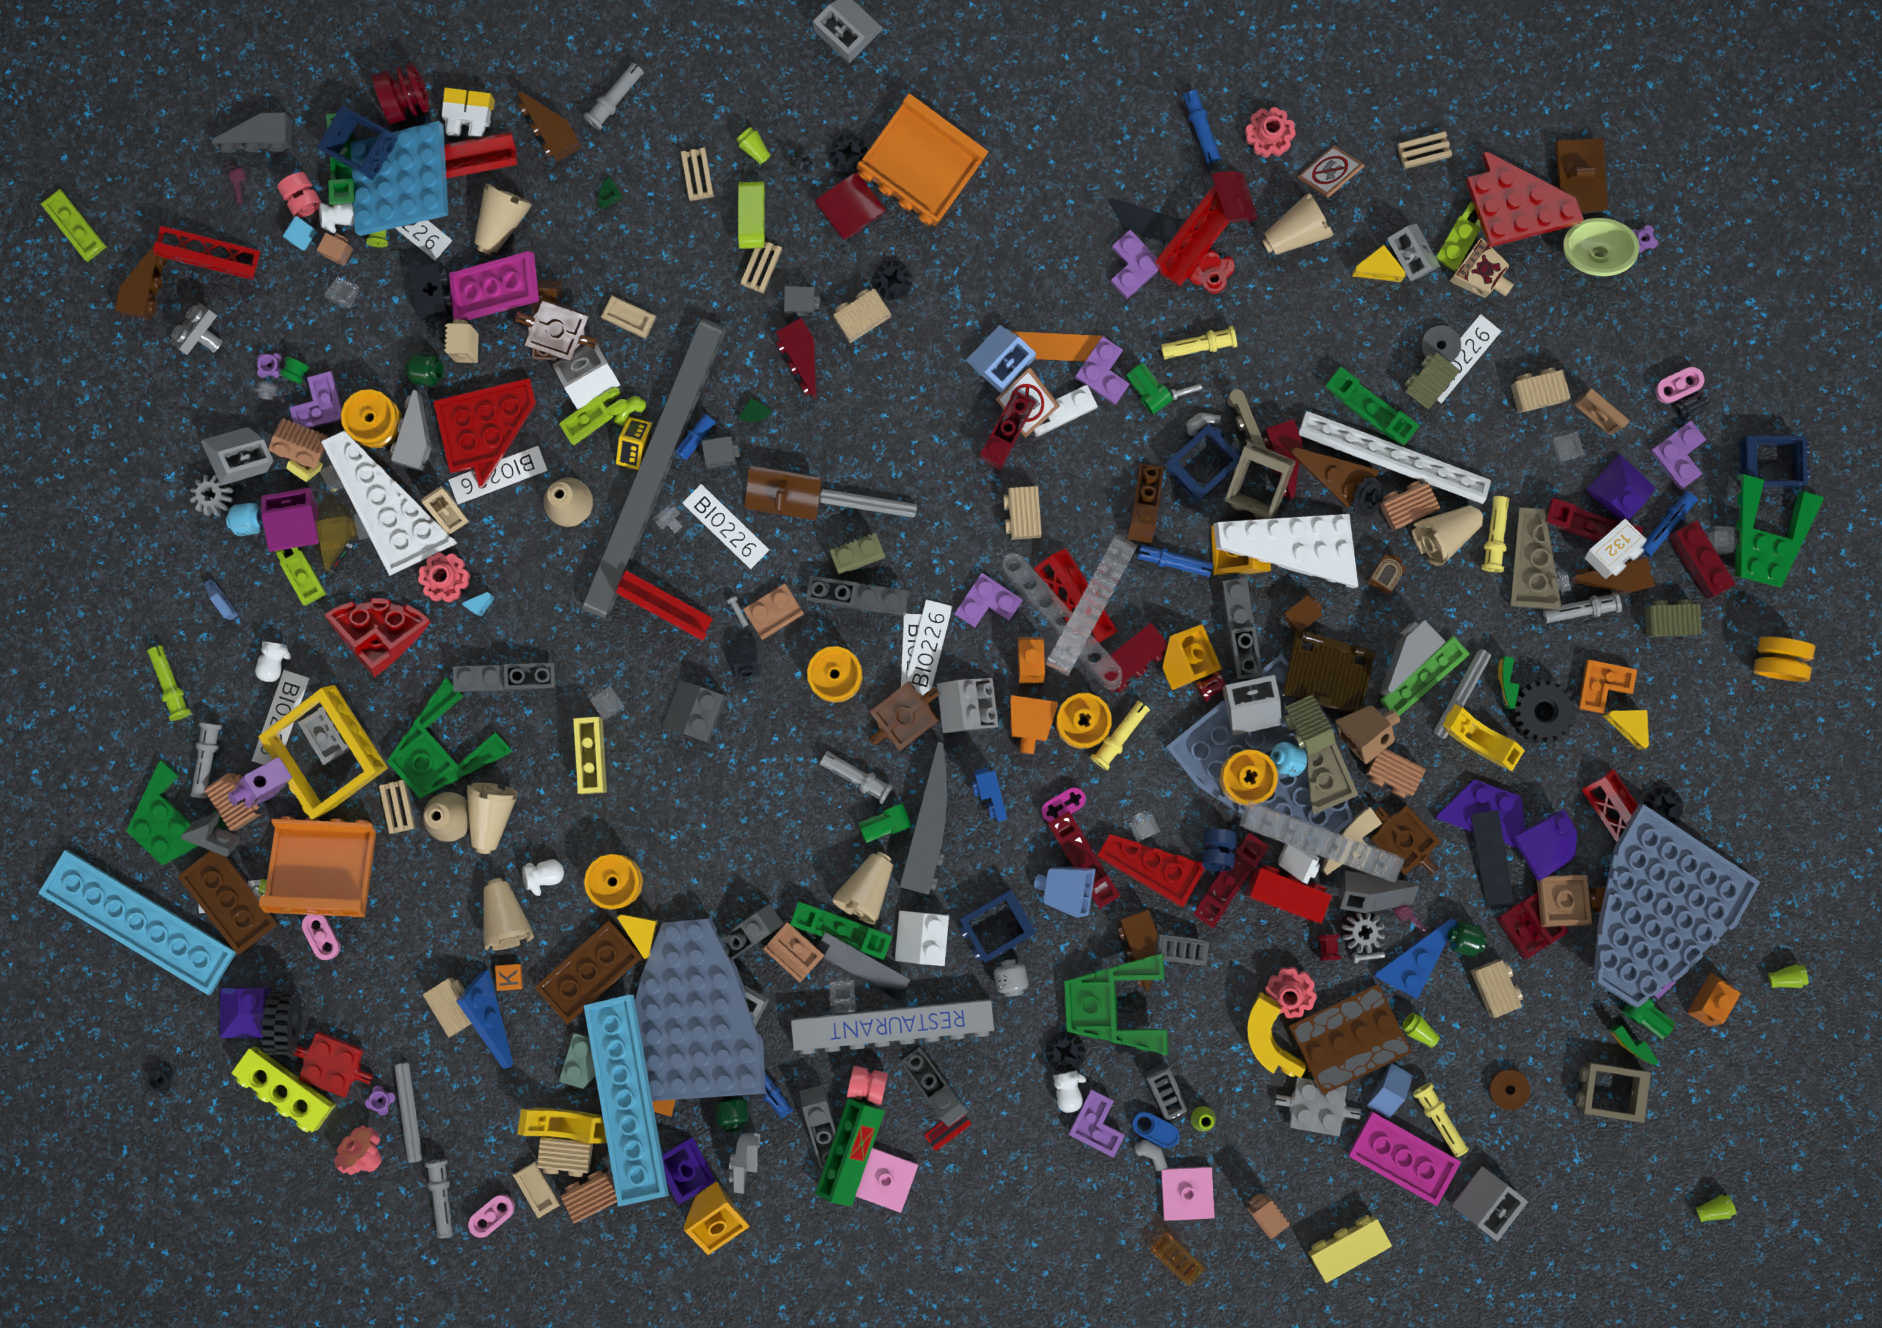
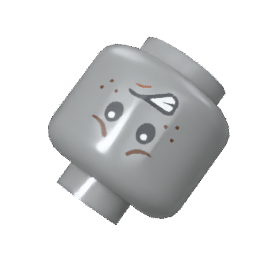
M1015 959L1001 961V966L994 970L996 988L999 993H1004V997L1024 994L1023 990L1028 987L1024 964L1016 963Z

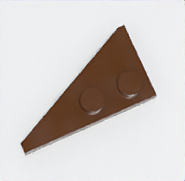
M1290 447L1288 450L1313 477L1347 508L1352 505L1351 501L1354 499L1352 493L1356 491V484L1361 483L1362 478H1374L1379 472L1377 469L1296 447Z

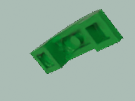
M337 113L326 114L327 129ZM354 131L340 152L341 155L352 160L351 142H355ZM330 157L331 180H328L330 205L355 203V181L352 178V169Z
M1342 367L1337 370L1325 386L1359 417L1402 445L1408 442L1420 426L1403 412L1399 411L1398 413L1362 386L1360 380Z
M798 902L790 923L791 926L822 937L826 932L861 952L883 960L892 936L802 902Z

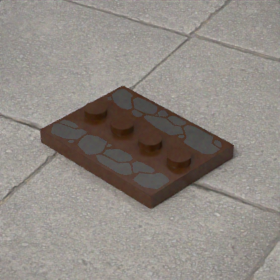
M1379 984L1288 1026L1321 1095L1412 1053Z

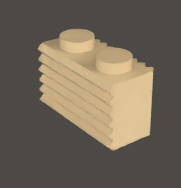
M875 288L871 291L868 289L863 290L856 296L857 300L851 304L845 302L835 309L837 313L833 315L834 320L849 343L891 317L890 311Z
M453 320V323L446 324L447 329L445 331L447 334L445 336L447 339L445 340L446 344L444 346L446 349L444 351L455 362L478 363V332L465 320Z
M1549 368L1541 371L1540 376L1532 377L1531 373L1518 376L1517 381L1511 385L1517 412L1522 413L1568 401L1571 397L1564 371H1556L1555 368Z
M1038 486L1008 488V495H1004V509H1009L1010 519H1005L1006 534H1011V540L1041 538Z
M1497 959L1471 970L1490 1017L1497 1018L1522 1007L1520 1000H1523V996L1518 986H1513L1510 977L1513 976V972L1507 962L1504 963L1503 960Z
M453 978L445 980L423 994L448 1038L471 1025V1022L456 1002L465 989L459 980L454 981Z
M542 1136L539 1144L537 1168H543V1173L558 1174L559 1170L568 1171L569 1176L582 1177L583 1173L590 1171L593 1143L563 1137Z

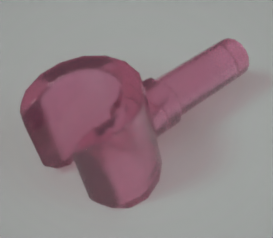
M237 168L232 170L229 176L234 184L236 203L243 204L240 182L246 181L247 177L243 169Z
M1401 906L1394 911L1402 923L1409 919L1423 933L1426 932L1427 927L1414 916L1413 911L1407 906Z

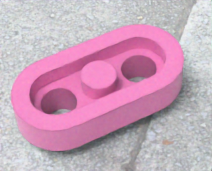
M1686 368L1661 380L1656 385L1655 395L1663 403H1672L1699 390L1704 384V375L1698 368ZM1686 377L1692 379V385L1686 383ZM1665 387L1670 389V395L1664 393Z
M307 915L303 919L302 929L315 955L322 960L335 958L340 952V942L328 918L325 915ZM316 920L321 924L318 930L313 927V923ZM327 942L332 945V949L329 952L324 948Z
M500 1194L490 1200L470 1218L468 1224L470 1232L479 1238L486 1237L514 1213L515 1204L512 1198L508 1195ZM499 1203L506 1205V1211L499 1210ZM480 1219L486 1220L487 1226L485 1228L479 1225Z

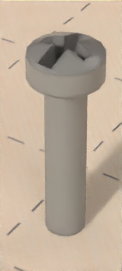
M1197 384L1177 391L1171 389L1170 394L1173 400H1176L1178 396L1202 390V386Z
M732 596L727 600V603L732 605L742 626L745 627L749 624L736 602L738 598Z
M1384 952L1352 953L1354 964L1359 963V960L1385 958Z

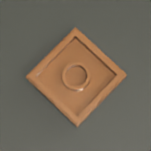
M1592 388L1574 402V406L1609 435H1613L1621 430L1630 421Z
M1587 875L1546 876L1540 881L1537 880L1541 927L1592 925Z

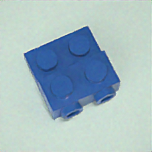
M989 767L975 770L976 781L972 782L975 797L980 796L981 801L991 798L992 803L987 804L990 817L996 818V822L1007 820L996 772H990Z

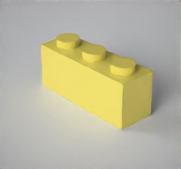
M575 718L574 735L578 794L606 793L603 718Z
M1368 1215L1363 1216L1355 1222L1356 1225L1348 1230L1346 1227L1333 1234L1334 1238L1327 1242L1325 1240L1318 1241L1311 1246L1312 1250L1308 1254L1325 1283L1392 1247L1377 1218L1374 1216L1369 1217Z

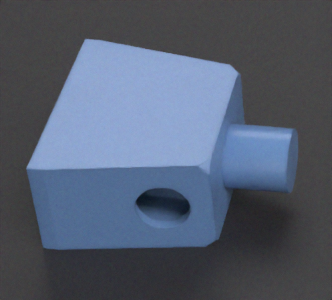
M1075 867L1050 868L1047 876L1037 875L1034 887L1035 889L1045 891L1043 901L1046 905L1077 918L1088 916L1096 869Z

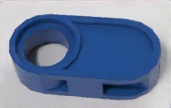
M1138 1112L1132 1119V1127L1137 1134L1162 1147H1173L1179 1141V1131L1173 1124L1149 1112ZM1141 1117H1148L1151 1120V1127L1146 1131H1142L1137 1127V1121Z

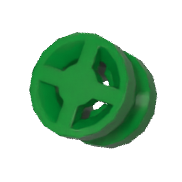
M286 356V364L283 369H280L278 374L301 385L303 381L302 376L304 372L308 371L309 366Z

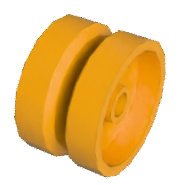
M372 389L360 390L351 395L344 403L341 412L342 425L346 433L361 445L372 449L383 448L393 443L399 436L397 428L400 419H402V414L398 406L383 393Z
M1759 638L1757 651L1768 657L1755 659L1753 671L1755 674L1787 681H1810L1812 668L1803 662L1814 659L1815 645L1790 638Z
M838 646L826 647L818 651L810 660L807 669L808 682L813 692L822 700L832 703L844 702L852 698L860 689L863 680L862 668L856 656L848 649ZM836 669L840 675L838 678L833 679L830 677V674H832V670Z
M1078 693L1069 697L1059 707L1056 715V729L1060 738L1068 745L1077 749L1091 748L1101 743L1108 735L1112 725L1111 712L1107 704L1100 697L1090 693ZM1080 717H1085L1088 720L1086 726L1079 725Z
M1244 750L1232 754L1224 761L1219 775L1222 792L1229 800L1239 805H1255L1264 802L1273 794L1278 781L1275 763L1268 755L1258 750ZM1246 773L1252 776V780L1249 782H1245L1243 779L1246 777Z
M609 854L601 856L591 863L585 874L584 885L586 893L593 903L601 908L613 910L627 907L638 898L642 891L643 876L641 869L634 860L624 855ZM611 877H615L617 879L616 886H610V883L612 882L610 880Z

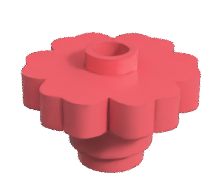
M1273 107L1268 112L1261 108L1257 113L1252 114L1250 124L1245 129L1246 143L1254 145L1253 151L1255 154L1267 158L1272 153L1279 157L1283 152L1289 150L1291 146L1290 141L1295 137L1296 133L1294 122L1286 120L1287 113Z
M439 552L434 556H429L427 558V566H422L419 569L418 581L425 586L423 589L424 594L437 602L443 599L450 603L461 598V589L469 587L470 573L464 570L465 562L456 555L449 554L445 556ZM447 574L446 579L442 582L441 577Z
M1293 966L1281 968L1278 976L1272 975L1266 986V993L1270 995L1269 997L1282 1005L1279 1014L1284 1012L1285 1016L1289 1019L1302 1017L1304 1009L1311 1010L1317 998V993L1313 990L1315 985L1314 979L1306 971L1298 973V970ZM1287 991H1293L1295 994L1289 995Z
M364 1125L354 1129L351 1135L345 1137L337 1148L338 1155L334 1159L336 1168L342 1173L347 1172L349 1175L361 1170L374 1171L382 1161V1156L376 1147L380 1141L378 1132Z

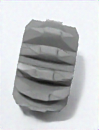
M216 474L212 478L209 475H204L203 482L198 479L195 480L198 488L190 489V492L196 494L190 501L197 503L195 507L197 511H203L206 516H210L212 512L214 515L219 516L220 508L225 511L229 510L225 504L226 502H233V498L228 497L233 492V489L227 487L228 484L221 486ZM210 492L216 493L214 498H208Z
M1355 912L1356 920L1348 916L1346 919L1351 925L1342 926L1343 930L1349 931V934H1344L1342 938L1344 940L1352 939L1347 946L1353 948L1357 944L1356 952L1361 953L1364 947L1367 953H1371V944L1379 948L1380 943L1376 939L1385 938V935L1378 933V930L1385 928L1384 925H1375L1380 918L1374 916L1370 919L1371 912L1364 913L1363 917L1360 912ZM1361 926L1369 930V932L1365 933L1366 938L1358 935V932L1362 930Z

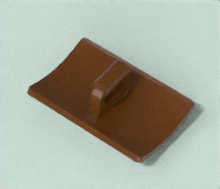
M1602 138L1556 141L1558 189L1576 197L1581 213L1607 210L1608 198L1604 140Z
M749 466L744 507L750 510L816 520L822 479L809 475Z

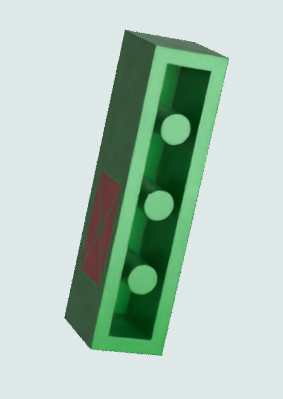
M848 1098L815 1195L831 1203L852 1207L885 1110L868 1102Z

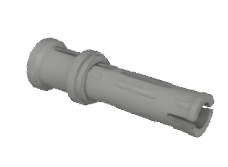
M631 63L604 97H598L596 100L597 104L589 113L583 115L585 120L597 130L602 129L603 122L610 114L613 115L616 112L615 106L640 76L644 74L639 66L636 68L637 65L635 63Z
M1612 591L1609 595L1599 597L1592 595L1585 601L1561 605L1562 610L1543 609V617L1545 623L1549 624L1590 614L1599 617L1602 613L1615 611L1619 613L1622 610L1621 600L1617 591Z
M199 722L201 727L199 742L195 745L198 750L190 796L207 799V793L204 789L209 784L213 755L219 747L216 745L218 732L222 729V725Z
M829 751L826 752V755H824L820 762L821 766L860 787L859 790L862 793H869L879 799L881 804L886 801L894 786L891 783L887 785L875 778L873 773L866 774Z
M447 1159L425 1162L430 1181L427 1186L429 1191H432L437 1238L453 1236L447 1191L450 1180H447L445 1166L448 1164Z

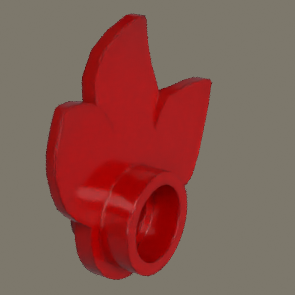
M1209 249L1188 278L1193 284L1203 285L1204 289L1210 293H1219L1226 287L1227 278L1234 272V261L1232 257L1220 259L1214 250ZM1213 278L1219 279L1217 282L1210 281Z

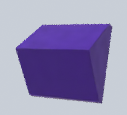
M693 1137L662 1153L666 1182L678 1205L716 1182Z

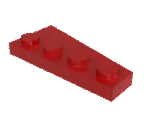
M1111 834L1108 835L1096 856L1181 908L1184 907L1205 870L1201 866L1202 862H1196L1180 855H1173L1163 850L1147 847Z

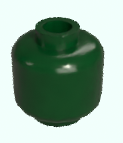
M415 353L407 361L405 372L410 381L415 385L434 386L444 375V365L434 354Z
M1459 921L1448 930L1447 941L1450 942V948L1453 952L1474 957L1484 950L1487 936L1481 926Z
M738 1095L723 1096V1100L716 1103L717 1125L724 1128V1132H735L744 1129V1125L749 1122L748 1104L745 1099L738 1098Z

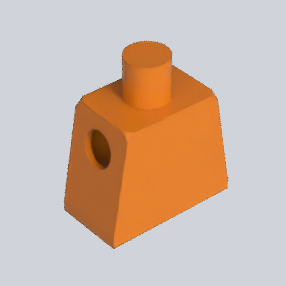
M1017 637L1019 684L1044 683L1043 637Z
M1011 695V737L1021 738L1020 753L1034 754L1036 740L1046 742L1058 702Z
M1710 973L1687 1014L1707 1026L1723 1024L1741 992L1733 985Z

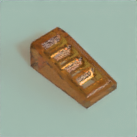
M1165 1232L1150 1249L1188 1287L1206 1269L1168 1232ZM1177 1249H1178L1179 1252L1177 1253V1255L1169 1262L1168 1259H1169V1258L1177 1251ZM1186 1256L1187 1259L1184 1261V1263L1178 1269H1176L1175 1267ZM1193 1263L1195 1266L1186 1276H1184L1183 1273Z

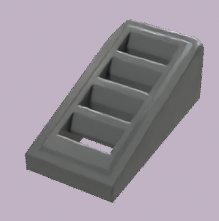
M1157 934L1155 955L1164 953V961L1206 965L1209 941ZM1167 941H1170L1169 953L1166 955ZM1177 942H1179V944H1178V952H1177V957H1176ZM1187 943H1189V944H1188L1187 958H1185V956H1186Z
M1165 1062L1143 1073L1166 1121L1189 1111L1174 1076ZM1167 1083H1170V1086H1167V1087H1165V1088H1163V1089H1161V1090L1158 1091L1157 1088H1159V1087H1161V1086H1163V1085H1165V1084H1167ZM1172 1092L1175 1093V1095H1173V1096H1171V1097H1169V1098H1167V1099H1165V1100H1162V1097H1164V1096H1166V1095H1168V1094H1170V1093H1172ZM1176 1101L1179 1102L1178 1105H1176V1106H1174V1107H1172V1108H1170V1109H1168V1110L1166 1109V1106H1168V1105H1170V1104H1172V1103H1174V1102H1176Z

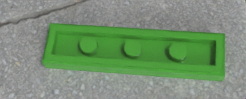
M1452 636L1398 688L1378 701L1387 711L1394 709L1398 716H1400L1470 654Z

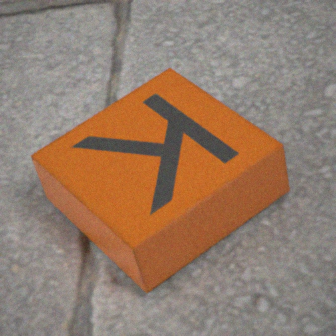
M522 964L495 966L497 991L523 989Z

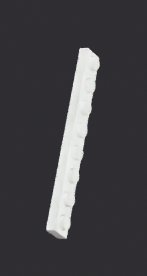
M1306 411L1299 429L1300 436L1425 483L1428 482L1433 486L1481 504L1487 498L1491 480L1308 411Z

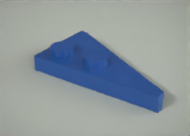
M1451 918L1442 923L1429 935L1409 947L1403 954L1394 958L1388 965L1376 971L1373 976L1418 999L1447 942L1448 930L1454 927L1457 921Z
M488 970L481 971L456 1002L502 1068H510L513 1065V1060L490 972Z

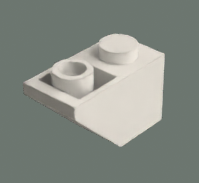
M1288 837L1279 857V866L1308 884L1310 877L1315 878L1320 867L1316 848Z

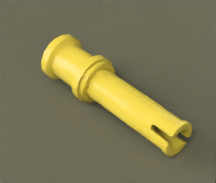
M1229 326L1226 330L1217 332L1210 330L1203 336L1161 344V350L1165 360L1205 350L1216 352L1217 349L1228 346L1235 348L1237 347V339L1234 327Z
M1504 496L1493 497L1490 534L1488 542L1484 544V549L1486 550L1485 564L1481 568L1484 571H1504L1502 559L1503 552L1506 551L1504 533L1509 498Z
M1136 701V704L1111 737H1105L1101 748L1096 754L1090 756L1101 768L1108 771L1110 768L1109 764L1117 754L1122 753L1123 743L1150 711L1145 705L1140 713L1137 712L1143 705L1142 702Z
M1427 1083L1413 1092V1096L1418 1098L1424 1107V1114L1428 1118H1432L1453 1152L1454 1157H1459L1468 1151V1147L1444 1111L1445 1103L1440 1101L1435 1094L1433 1084Z

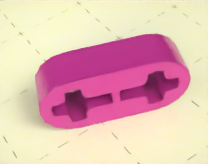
M1078 788L1068 789L1043 805L1041 812L1043 818L1048 822L1054 820L1053 816L1048 817L1046 815V812L1049 810L1047 806L1050 804L1053 807L1062 805L1063 809L1057 812L1058 817L1068 810L1072 814L1084 806L1085 794ZM1071 792L1081 796L1078 800V806H1075L1074 803L1065 806L1064 802L1070 799L1069 794Z

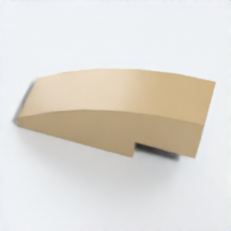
M1371 807L1365 808L1355 816L1353 821L1341 831L1333 842L1321 868L1323 875H1328L1367 847L1362 838L1382 824Z

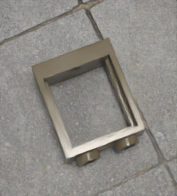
M1250 442L1243 449L1225 501L1230 503V506L1236 510L1252 512L1253 516L1258 519H1272L1277 514L1296 461ZM1251 460L1282 473L1271 505L1239 493Z
M1584 1061V1067H1581L1579 1072V1081L1582 1082L1581 1092H1578L1576 1095L1578 1111L1589 1115L1644 1123L1651 1072ZM1596 1071L1633 1076L1628 1113L1592 1108Z

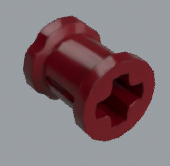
M1218 671L1211 678L1203 682H1196L1197 689L1205 702L1209 701V697L1223 691L1222 687L1226 685Z
M1339 934L1317 936L1321 945L1319 961L1341 959V955L1338 953L1337 941L1340 938Z

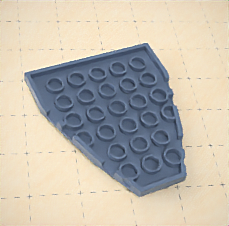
M1280 654L1262 669V676L1252 677L1249 680L1275 675L1280 696L1282 725L1232 735L1224 699L1165 748L1197 787L1261 828L1285 839L1291 837L1315 847L1317 850L1353 821L1348 800L1311 815L1307 765L1303 772L1295 777L1278 773L1277 786L1273 794L1264 802L1255 805H1239L1229 800L1222 792L1219 783L1220 769L1224 761L1232 754L1244 750H1258L1270 758L1273 748L1278 743L1287 742L1297 745L1294 738L1296 733L1294 729L1289 730L1283 717L1286 716L1285 706L1299 700L1281 695L1289 662ZM1246 773V777L1243 779L1245 782H1249L1252 780V776Z
M1638 804L1614 847L1598 922L1593 981L1631 1006L1638 1008L1650 996H1655L1661 992V988L1666 984L1681 978L1703 957L1702 953L1711 945L1715 946L1720 941L1719 937L1727 930H1732L1738 924L1760 881L1644 804Z
M712 919L662 923L652 947L651 955L641 975L635 1006L652 1101L766 1094L763 1040L761 1034H757L753 1022L755 1018L753 1012L749 1011L745 998H747L737 967L734 961L729 959L724 949L725 944L722 938L717 935V929Z

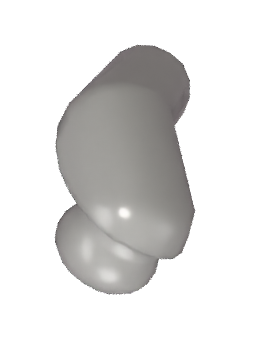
M1203 412L1196 414L1186 424L1187 434L1196 436L1199 430L1208 424L1212 427H1219L1221 415Z
M1142 1140L1135 1145V1153L1138 1156L1144 1155L1151 1158L1156 1171L1168 1168L1162 1149L1158 1144L1149 1140Z

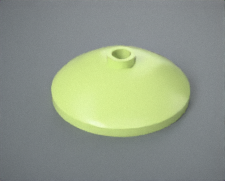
M1593 218L1584 220L1581 224L1570 228L1564 239L1563 250L1567 260L1578 270L1595 276H1611L1626 271L1635 263L1639 253V241L1634 232L1626 225L1611 219Z

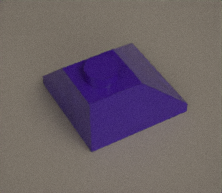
M1619 454L1586 488V491L1618 521H1623L1624 519L1628 521L1646 503L1656 487Z
M1564 809L1545 816L1513 837L1538 881L1575 858L1577 830Z
M272 987L220 988V1038H263V1035H261V1030L263 1029L262 1019L264 1018L263 1010L266 1008L265 1002L268 999V994L272 991Z

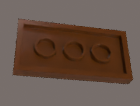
M210 850L177 876L237 955H241L280 924L272 913H265L259 906L260 897L229 857Z
M609 920L534 988L568 1025L584 1011V1005L592 1004L640 961L643 956L614 923Z

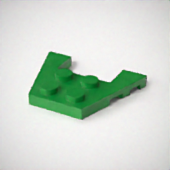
M165 761L158 763L126 830L161 865L170 863L198 846L181 839L182 834L192 823L163 796V793L180 776ZM219 815L217 827L228 831V826Z

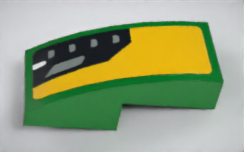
M1503 656L1499 658L1498 688L1504 709L1512 710L1516 706L1520 684L1510 682L1514 658Z
M1615 1024L1608 1029L1615 1040L1633 1056L1649 1064L1656 1065L1659 1063L1646 1042L1639 1039L1633 1042L1622 1025Z

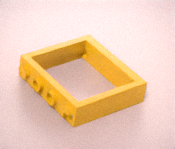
M335 685L319 689L258 736L264 750L269 753L271 758L274 760L279 757L292 776V779L288 782L289 789L296 795L302 804L303 811L311 820L326 815L388 769ZM319 702L364 770L363 773L322 803L278 736L281 731Z

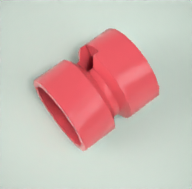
M304 172L289 175L277 185L283 199L288 201L287 206L293 217L303 218L316 212L319 209V203H322L317 192L311 190L312 184Z
M854 1065L847 1097L856 1100L866 1097L867 1102L881 1105L888 1073L877 1070L869 1073L867 1068Z

